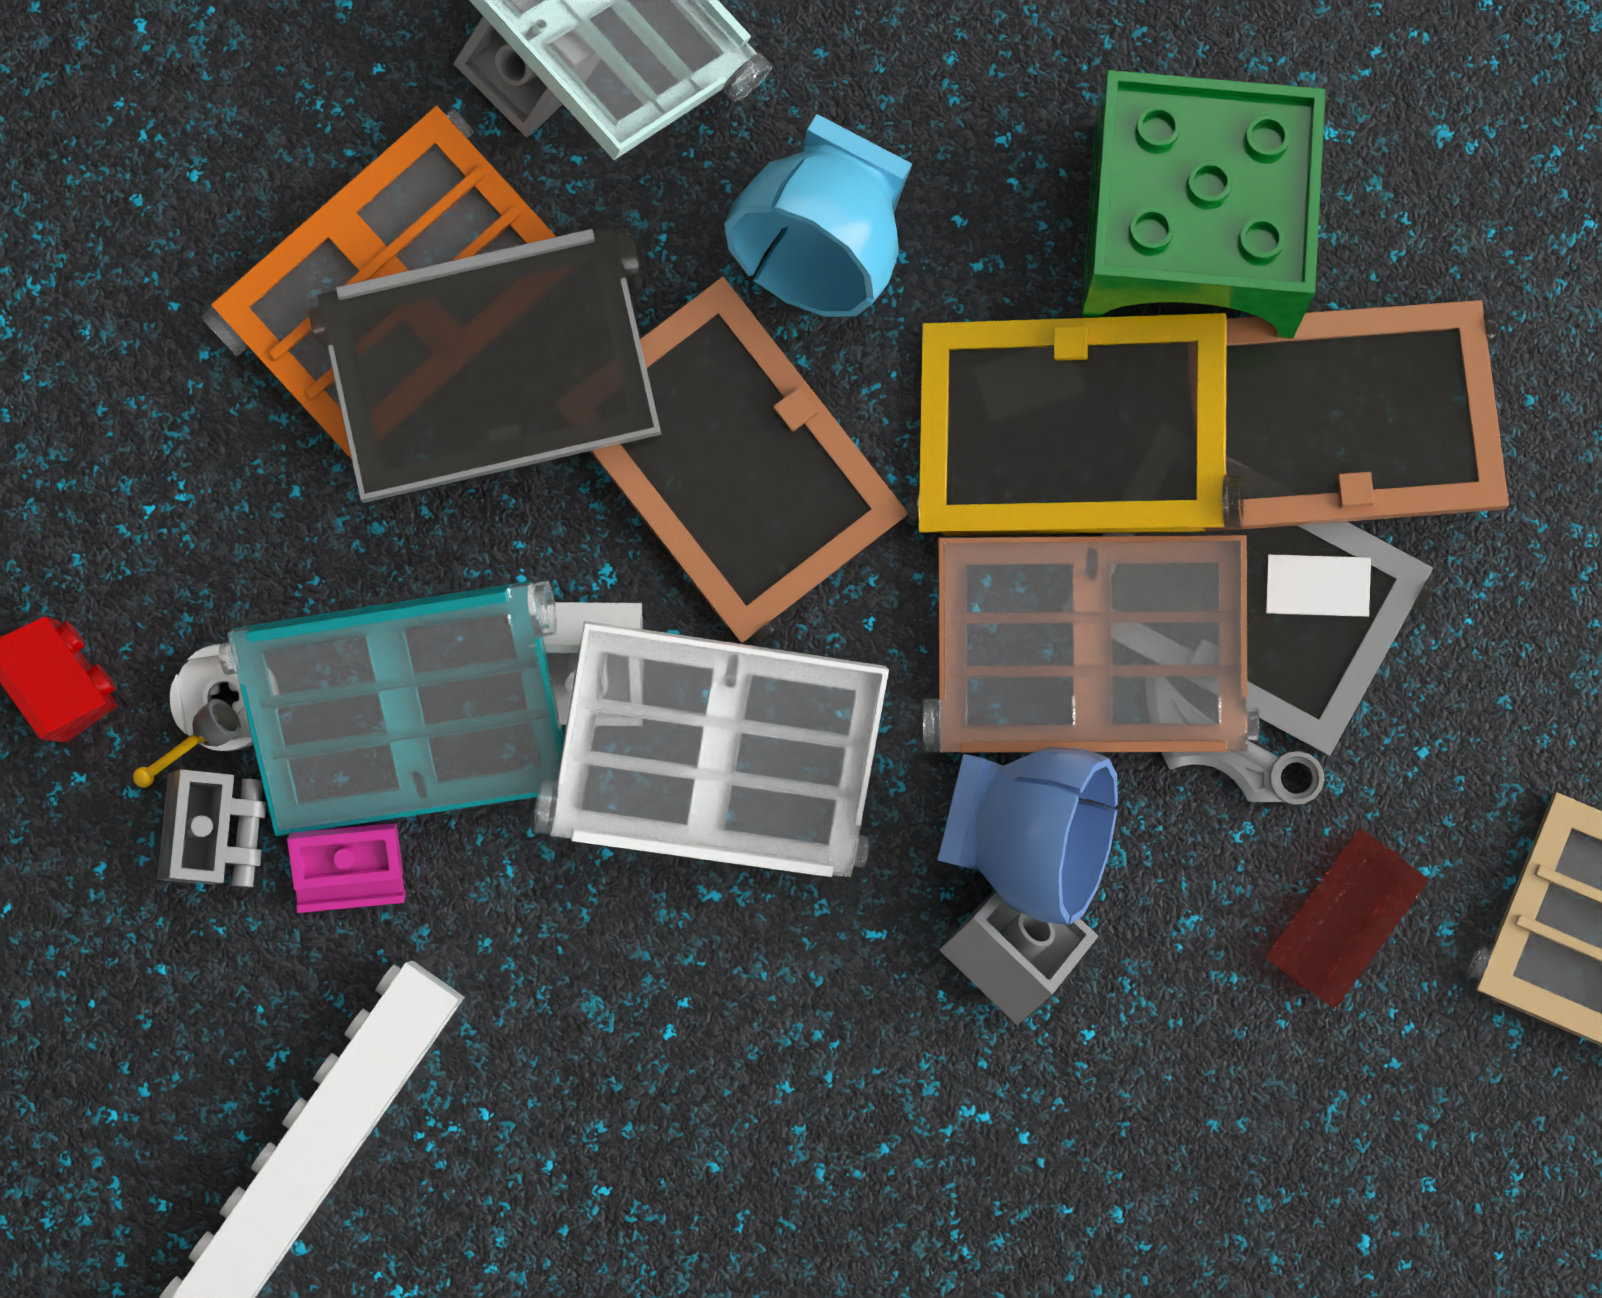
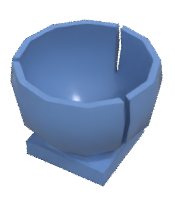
M1047 747L1004 766L984 758L963 754L938 861L980 871L1011 909L1042 922L1072 924L1084 915L1098 890L1110 853L1117 809L1094 802L1082 801L1079 798L1090 799L1116 807L1118 804L1117 773L1111 761L1105 756L1086 749Z

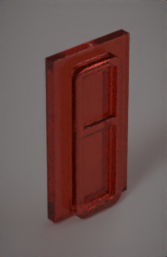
M1358 828L1264 958L1296 981L1298 986L1304 987L1333 1009H1336L1430 879L1401 859L1397 852L1389 850L1361 828Z

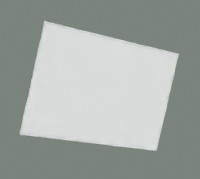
M1268 554L1266 613L1369 617L1371 558Z

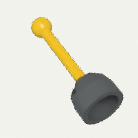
M213 699L199 709L193 718V734L151 766L136 769L133 773L134 783L141 788L149 787L154 782L156 774L201 741L206 746L215 747L230 741L241 730V724L235 711L220 699Z

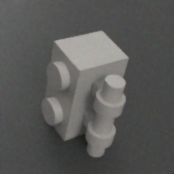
M182 769L168 773L157 880L208 885L224 882L225 864L234 865L232 886L253 887L255 867H260L262 850L257 849L259 820L265 819L267 803L261 801L262 780L242 779L240 799L232 798L234 775ZM230 816L238 817L235 847L227 846Z

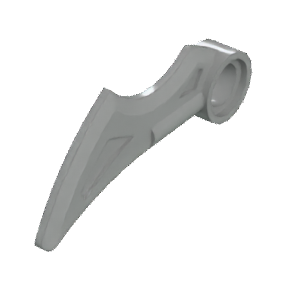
M1145 676L1147 707L1151 724H1217L1192 706L1164 676ZM1248 740L1247 751L1161 752L1170 770L1186 765H1206L1224 772L1236 782L1249 802L1305 804L1316 798L1321 792L1324 783L1323 769L1319 761L1312 755L1297 751L1288 752L1278 757ZM1290 763L1303 764L1311 774L1310 786L1300 794L1287 791L1281 783L1282 771Z

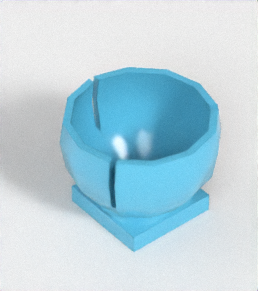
M816 114L807 129L801 152L769 162L733 201L724 223L728 250L748 276L754 275L764 253L783 228L781 235L763 260L753 281L785 303L824 317L857 316L873 304L888 285L899 254L894 212L912 163Z

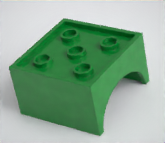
M1108 70L1094 123L1081 318H1097L1113 309L1135 304L1156 302L1198 303L1221 306L1253 314L1271 323L1277 330V338L1293 339L1315 295L1326 89Z

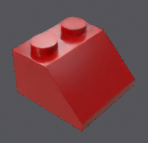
M46 616L0 637V683L40 739L68 743L119 706L110 694L116 690V687L109 675L99 664L91 667L80 650L86 645L77 630L68 621L61 624L59 620Z

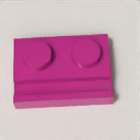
M397 823L293 832L289 834L287 841L293 885L297 896V913L404 903L406 891L403 885V868Z

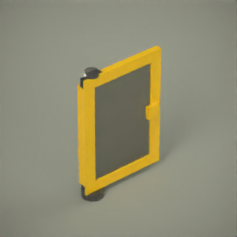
M1226 314L923 323L920 492H910L908 496V517L910 523H919V532L921 534H943L944 536L1205 531V529L1242 528L1244 522L1242 474H1226Z

